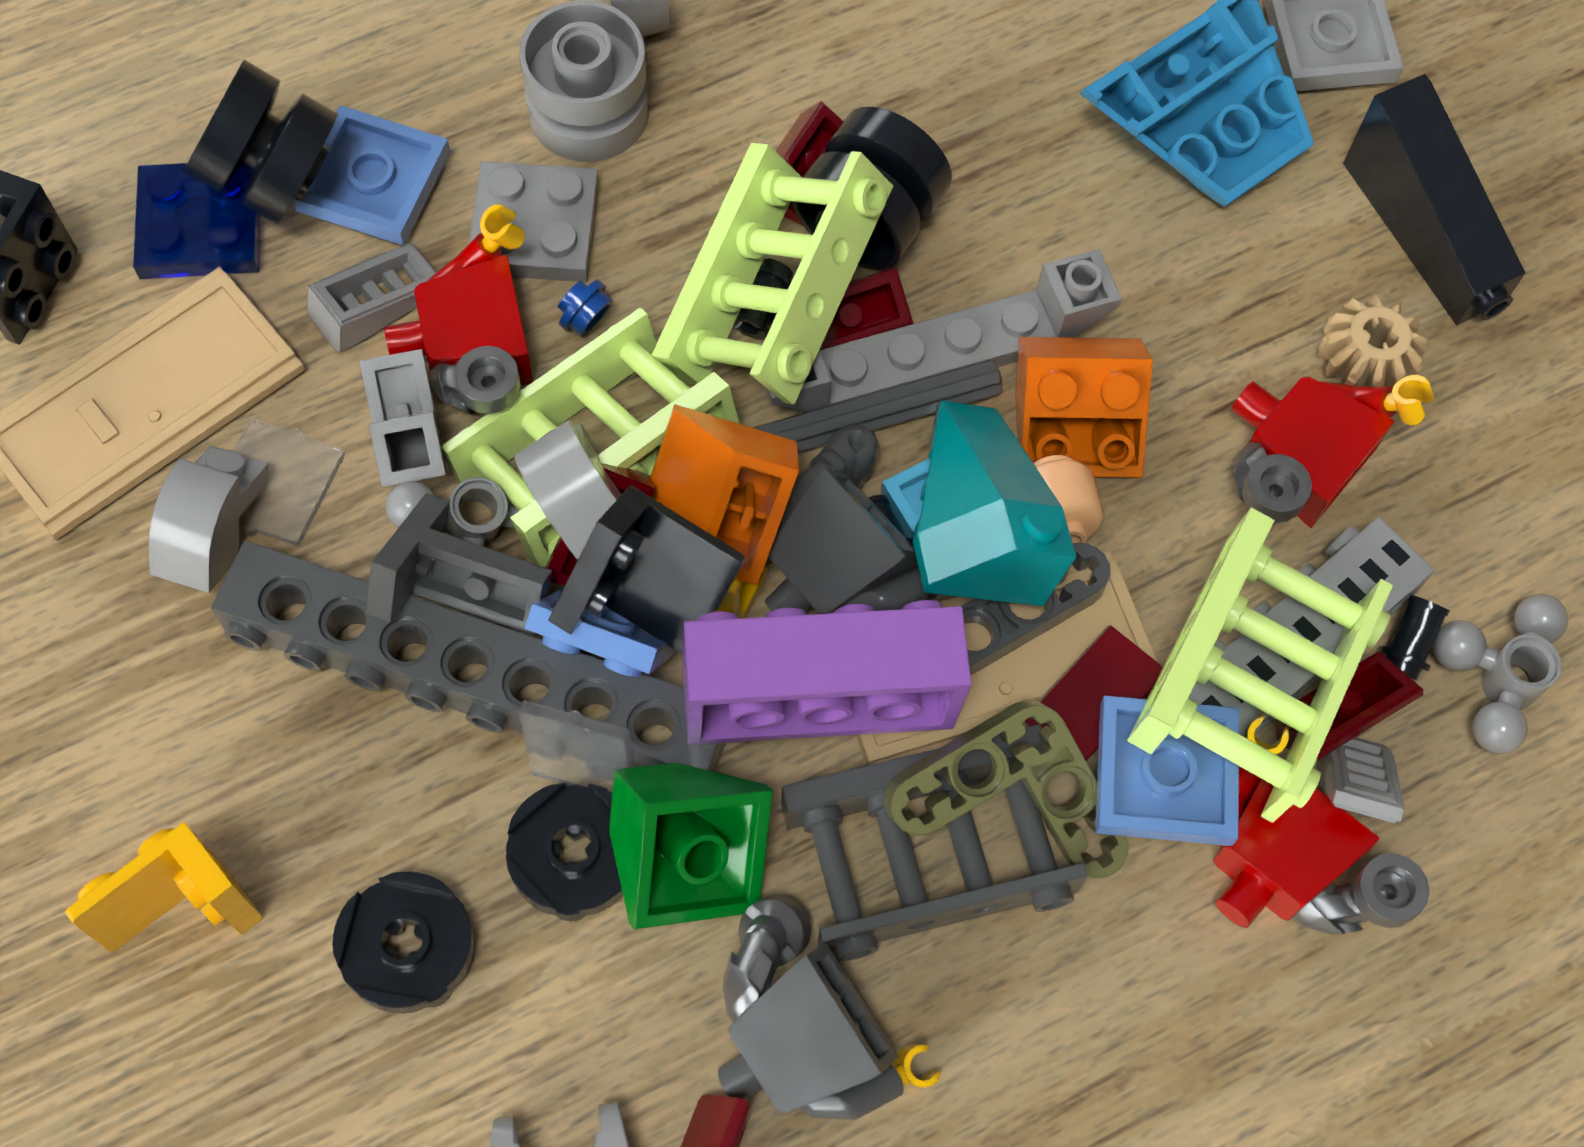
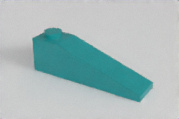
M941 400L936 409L928 458L930 459L928 477L922 486L920 500L923 501L921 516L915 526L913 546L924 593L1044 606L1076 559L1063 508L996 408Z

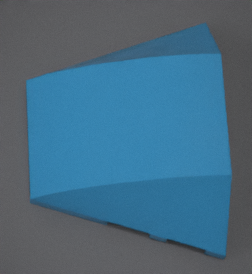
M1259 0L1216 1L1205 13L1131 62L1127 60L1083 89L1080 93L1166 161L1202 193L1224 207L1314 145L1292 77L1284 75L1274 43L1279 40L1274 25L1267 26Z

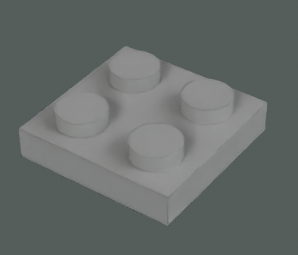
M1263 0L1270 26L1274 25L1279 39L1275 42V47L1285 76L1292 77L1296 91L1398 82L1404 67L1384 0Z
M481 161L469 243L481 233L480 221L483 213L490 206L501 204L516 212L515 220L510 223L522 228L525 234V240L521 247L516 249L500 247L501 256L507 255L512 277L577 282L582 280L587 282L599 185L598 170Z

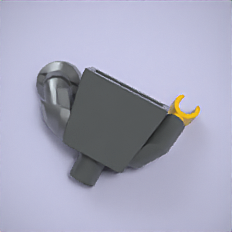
M783 895L766 896L747 908L741 917L738 930L741 947L737 956L731 951L723 980L726 1014L733 1022L728 1028L729 1035L740 1051L739 1055L718 1069L720 1084L729 1097L748 1100L764 1090L775 1109L781 1114L800 1108L811 1118L855 1120L903 1095V1086L905 1085L926 1088L933 1086L939 1081L940 1070H931L920 1078H916L912 1074L910 1068L911 1060L916 1054L927 1051L930 1046L910 1044L903 1047L897 1054L827 943H824L797 961L772 985L771 982L777 966H783L802 954L809 944L811 935L809 916L802 905L794 899ZM895 1060L894 1067H892L890 1064Z

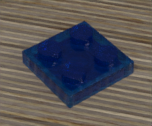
M187 163L138 166L133 268L139 280L206 276L218 267L227 274L260 273L261 215L242 205L243 194L252 172L240 167L229 184L218 192L183 173Z

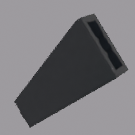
M1423 74L1376 94L1343 165L1456 326L1477 316L1481 320H1487L1498 315L1513 302L1511 294L1525 275V271L1432 82L1426 74Z

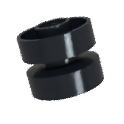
M244 59L183 173L220 192L229 184L240 167L247 169L252 173L243 194L242 205L278 225L294 198L297 197L302 200L318 174L330 150V147L324 143L336 121L338 113L302 93L294 100L281 119L274 116L270 112L279 91L280 80Z
M860 107L848 114L827 143L825 153L816 158L803 178L838 181L851 151L861 152L893 185L885 207L857 265L867 269L885 270L898 263L918 234L920 223L930 217L948 191L952 182V172L941 148L919 126L907 118L883 108ZM792 201L799 220L806 230L813 235L827 205Z

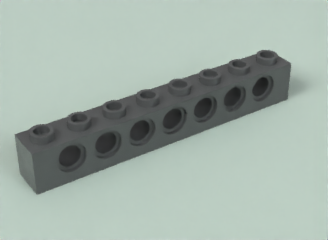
M245 540L211 606V610L225 630L224 636L241 647L260 651L262 646L266 645L285 652V658L302 668L320 671L324 665L345 672L344 677L361 688L379 692L382 686L404 692L406 693L405 698L409 702L422 709L441 712L443 706L467 714L466 719L481 729L501 733L504 727L527 734V740L530 743L548 752L563 754L565 749L568 748L590 756L589 761L593 765L613 774L614 769L680 763L715 772L726 744L687 745L684 687L642 674L640 677L619 674L606 668L603 665V660L582 653L567 654L545 646L541 639L412 596L408 598L391 622L366 614L368 581ZM292 604L305 605L303 611L297 617L291 620H278L279 614L287 606ZM350 624L365 625L364 631L353 640L340 641L336 639L339 632ZM409 644H422L426 646L423 654L413 661L403 662L396 659L398 652ZM469 664H481L487 667L484 675L476 681L461 682L455 679L457 673ZM530 684H540L549 689L547 694L535 703H523L516 699L518 692ZM592 704L603 705L610 710L607 718L597 724H585L576 718L584 707ZM651 725H662L672 732L671 737L665 743L656 746L644 744L637 738L644 728Z

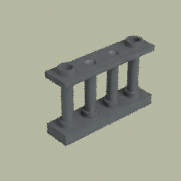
M1040 724L1026 727L1024 736L1010 745L1000 739L999 734L992 738V742L1006 755L1008 765L1015 761V757L1007 751L1008 748L1021 741H1026L1033 747L1038 746L1042 742L1039 737ZM938 749L782 786L781 808L787 830L803 826L805 832L812 833L836 925L820 928L817 945L820 947L827 943L832 953H837L839 961H850L869 956L878 951L877 943L1030 904L1034 905L1036 912L1061 908L1074 901L1073 894L1079 892L1087 879L1088 873L1085 864L1081 863L1061 869L1057 868L1041 814L1024 783L1020 780L1006 788L1005 791L1032 876L993 885L970 810L947 824L967 892L928 901L909 833L901 830L887 814L884 806V793L890 780L899 772ZM975 749L967 752L961 758L958 764V775L963 783L975 785L988 777L992 766L989 753L982 749ZM942 769L934 773V777L943 784L942 786L927 794H923L917 787H914L906 794L909 800L932 795L942 789L951 800L958 795V792L948 784ZM868 811L870 817L877 818L902 908L863 918L838 825L843 822V816Z

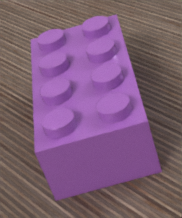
M921 600L909 603L901 610L875 611L874 607L870 605L851 604L836 609L834 613L806 615L804 610L798 608H781L767 613L765 617L738 619L737 615L730 612H711L699 616L696 621L684 622L682 670L687 745L953 729L972 685L962 606L943 607L938 601Z

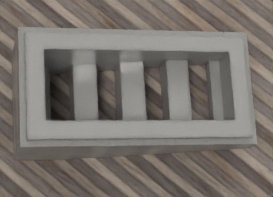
M411 242L308 285V315L333 349L340 353L361 343L416 308L414 288L418 284L426 282L437 272ZM403 269L413 283L405 285L396 273ZM382 282L390 293L384 295L377 285ZM362 295L366 303L360 304L356 297Z
M1355 737L1319 759L1316 770L1321 772V777L1318 784L1334 807L1395 824L1396 821L1401 822L1405 808L1395 759L1387 746Z

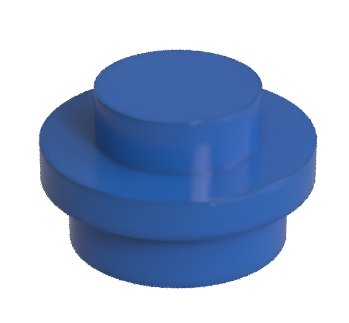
M599 279L593 281L588 286L582 280L577 282L558 304V308L564 313L558 324L565 331L572 328L580 336L587 334L601 320L613 303V300L604 293L606 286Z

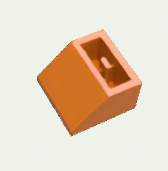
M1019 337L1015 391L1017 440L1033 463L1047 456L1063 455L1088 466L1094 477L1143 478L1153 358L1140 338Z
M674 404L650 476L655 487L651 497L742 553L745 557V562L738 572L736 579L758 585L799 472L797 441Z

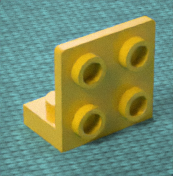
M182 822L174 829L166 828L150 836L139 847L137 857L117 872L104 873L88 882L78 893V901L65 910V914L76 927L110 952L116 951L186 897L198 911L201 910L215 927L226 920L241 935L264 919L218 857L185 822Z

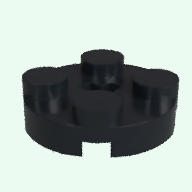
M559 783L538 790L528 797L516 810L511 818L507 832L509 836L506 844L507 869L517 891L536 909L543 913L556 915L561 920L569 922L581 920L585 916L598 914L614 905L623 897L609 833L612 792L602 786L587 783L588 787L581 785L566 786V783ZM566 835L573 841H577L583 836L588 838L590 843L585 848L588 858L580 864L573 861L567 864L559 862L557 859L560 857L562 850L558 841Z
M395 872L378 878L379 883L369 886L362 894L358 891L346 902L334 928L333 954L344 981L365 1003L386 1012L412 1013L426 1007L435 1008L444 1004L450 998L453 990L462 982L473 958L474 931L463 903L442 881L427 874ZM404 925L414 926L415 937L422 941L420 949L410 952L407 959H396L395 950L390 946H386L388 936L400 935Z

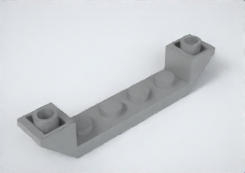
M1100 249L1043 264L1036 290L819 350L794 405L784 403L767 388L766 390L771 404L803 411H812L987 360L994 361L997 367L1017 362L1019 337H1076L1120 306L1122 298Z

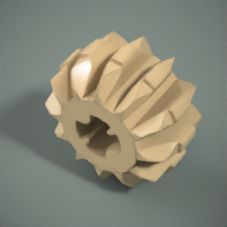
M1377 294L1368 299L1365 305L1352 298L1349 303L1344 305L1340 313L1336 312L1334 316L1329 318L1323 329L1325 334L1319 345L1318 357L1329 361L1325 368L1326 378L1342 377L1345 380L1343 384L1393 387L1403 377L1418 375L1422 368L1421 363L1423 360L1421 357L1427 349L1426 343L1428 341L1427 338L1416 334L1420 328V317L1403 318L1400 315L1402 312L1401 301L1392 305L1389 309L1383 307Z

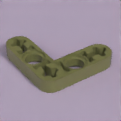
M1023 700L1012 704L899 772L890 780L884 793L886 812L899 828L911 835L925 836L939 830L1022 780L1063 856L1072 866L1084 863L1088 877L1105 878L1117 872L1123 866L1128 856L1129 844L1127 837L1099 834L1103 838L1107 837L1100 843L1103 854L1099 858L1094 859L1088 853H1082L1089 847L1088 841L1081 828L1074 824L1073 821L1084 817L1088 826L1093 831L1096 830L1097 781L1064 720L1055 710L1036 700ZM1027 718H1032L1040 724L1046 723V726L1039 731V737L1042 742L1038 746L1033 747L1026 741H1021L1007 749L1015 757V761L1009 765L1006 755L992 742V738L998 734L1000 739L1009 745L1023 737L1026 733L1023 722ZM975 749L985 750L989 753L992 761L988 777L975 785L963 783L958 775V764L961 758L969 751ZM942 769L948 784L958 792V795L951 800L942 789L930 795L924 801L928 811L922 816L917 817L911 810L901 811L909 804V798L906 793L911 788L917 787L923 794H927L943 785L934 777V773ZM1064 771L1074 772L1078 776L1080 783L1076 799L1065 806L1052 805L1047 795L1051 779Z

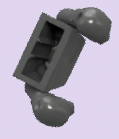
M848 425L836 431L825 443L821 452L812 459L810 468L796 478L768 555L771 561L787 577L765 599V603L770 611L781 608H798L807 612L813 606L819 614H830L842 606L851 604L870 605L874 607L875 611L901 610L905 605L915 601L956 597L924 593L914 546L861 490L864 481L872 474L880 449L876 435L866 427Z

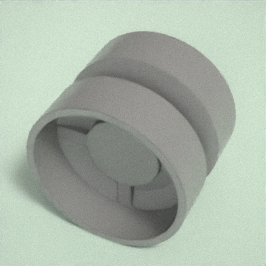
M580 0L565 2L551 7L537 16L524 32L519 50L529 120L535 136L551 152L574 161H601L626 151L642 135L649 115L645 49L640 30L632 19L619 9L596 1Z

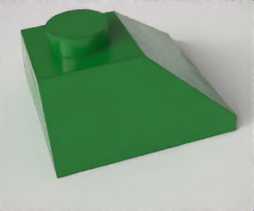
M680 763L614 769L609 833L628 921L634 930L743 915L748 907L760 900L773 792L767 784Z

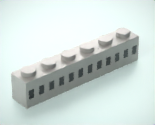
M1380 517L1376 518L1361 532L1354 526L1345 530L1327 548L1326 553L1331 558L1317 570L1310 563L1298 570L1357 604L1383 579L1393 585L1382 609L1391 614V616L1409 601L1408 599L1411 594L1416 595L1435 571ZM1288 595L1274 607L1263 601L1253 609L1333 654L1345 629L1344 626ZM1243 634L1228 646L1220 639L1214 644L1224 650L1222 658L1296 699L1320 679L1319 676ZM1209 681L1204 686L1196 682L1188 697L1201 705L1239 708V735L1247 739L1251 720L1256 715L1265 713ZM1266 713L1261 725L1255 730L1256 734L1275 718ZM1098 764L1094 770L1096 775L1098 774Z

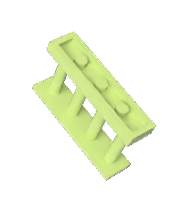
M751 143L651 356L665 365L687 385L695 386L709 376L716 362L752 368L750 371L751 376L784 403L794 405L881 212L885 207L893 185L861 152L851 151L839 180L834 181L803 178L769 144ZM791 201L827 205L813 235L777 231ZM766 254L802 259L789 289L753 285V281ZM741 308L777 313L763 345L727 339Z
M638 308L626 318L611 326L606 332L519 391V395L512 405L502 411L486 414L441 446L458 484L469 478L482 477L495 482L501 487L506 498L519 510L510 519L527 556L538 566L546 567L560 536L541 510L524 479L507 463L514 458L515 454L587 407L620 438L598 454L599 462L637 470L651 476L674 404L740 424L730 387L715 372L689 388L665 365L651 356L657 343L648 314L641 308ZM634 372L669 402L667 406L643 423L635 419L607 393V391Z
M1251 507L1228 537L1127 741L1152 754L1168 734L1176 739H1179L1183 734L1274 785L1261 814V817L1273 823L1292 805L1302 808L1315 791L1321 777V772L1314 769L1313 766L1365 648L1371 649L1378 642L1389 623L1391 614L1382 609L1393 585L1381 579L1358 604L1272 557V549L1263 543L1275 520ZM1259 579L1344 626L1345 629L1334 654L1246 606L1248 599L1239 594L1245 580L1253 584ZM1234 629L1322 678L1311 705L1308 706L1222 658L1224 650L1214 645L1221 630L1229 634ZM1209 681L1299 731L1286 760L1196 710L1198 703L1188 698L1195 683L1197 682L1204 686Z

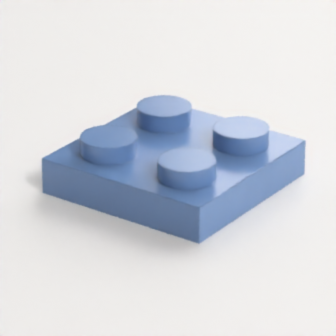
M340 105L336 111L338 113L336 121L324 143L330 147V150L304 198L300 200L295 197L292 201L295 211L404 246L451 153L448 139Z
M564 588L532 603L525 629L543 635L542 643L545 646L567 654H579L582 649L604 657L603 665L606 668L626 676L640 677L642 672L650 674L678 653V651L668 646L666 642L657 639L609 608L605 610L599 619L588 614L570 635L548 621Z
M1104 696L1100 704L1095 833L1233 846L1238 840L1239 766L1183 734L1179 739L1168 734L1152 754L1147 753L1127 741L1147 699ZM1198 704L1196 709L1198 712L1239 734V708Z

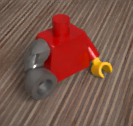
M494 204L483 213L480 221L481 233L426 282L420 283L414 288L419 320L384 327L389 355L423 349L431 371V387L441 401L470 415L473 410L488 414L504 410L515 401L519 395L521 385H528L534 382L507 255L501 256L500 250L501 246L507 249L521 247L525 240V234L522 228L510 223L515 220L516 212L501 204Z
M1410 375L1397 381L1393 387L1355 386L1317 381L1311 377H1301L1282 400H1279L1256 382H1250L1231 408L1232 412L1257 429L1248 445L1238 452L1232 470L1241 501H1244L1249 509L1252 507L1275 520L1274 523L1287 522L1297 516L1303 523L1312 528L1378 449L1395 422L1390 417L1394 416L1396 411H1398L1400 419L1405 424L1412 426L1422 422L1425 412L1421 402L1430 403L1434 400L1429 381L1420 375Z
M1266 713L1258 714L1250 722L1247 732L1248 740L1275 755L1282 752L1289 740L1288 725L1284 728L1282 736L1277 742L1273 744L1262 743L1257 738L1255 730L1261 725ZM1239 766L1238 840L1233 846L1220 845L1213 860L1220 870L1233 879L1216 900L1218 909L1230 921L1240 927L1248 928L1262 910L1267 907L1283 920L1289 921L1294 918L1301 926L1327 934H1345L1363 930L1359 923L1367 921L1386 928L1401 927L1412 921L1422 912L1428 903L1430 889L1427 877L1419 865L1402 855L1395 853L1381 854L1370 860L1360 870L1354 882L1334 886L1333 882L1358 862L1377 843L1380 837L1344 809L1334 807L1330 799L1317 788L1302 808L1292 805L1273 823L1261 817V814L1274 785Z

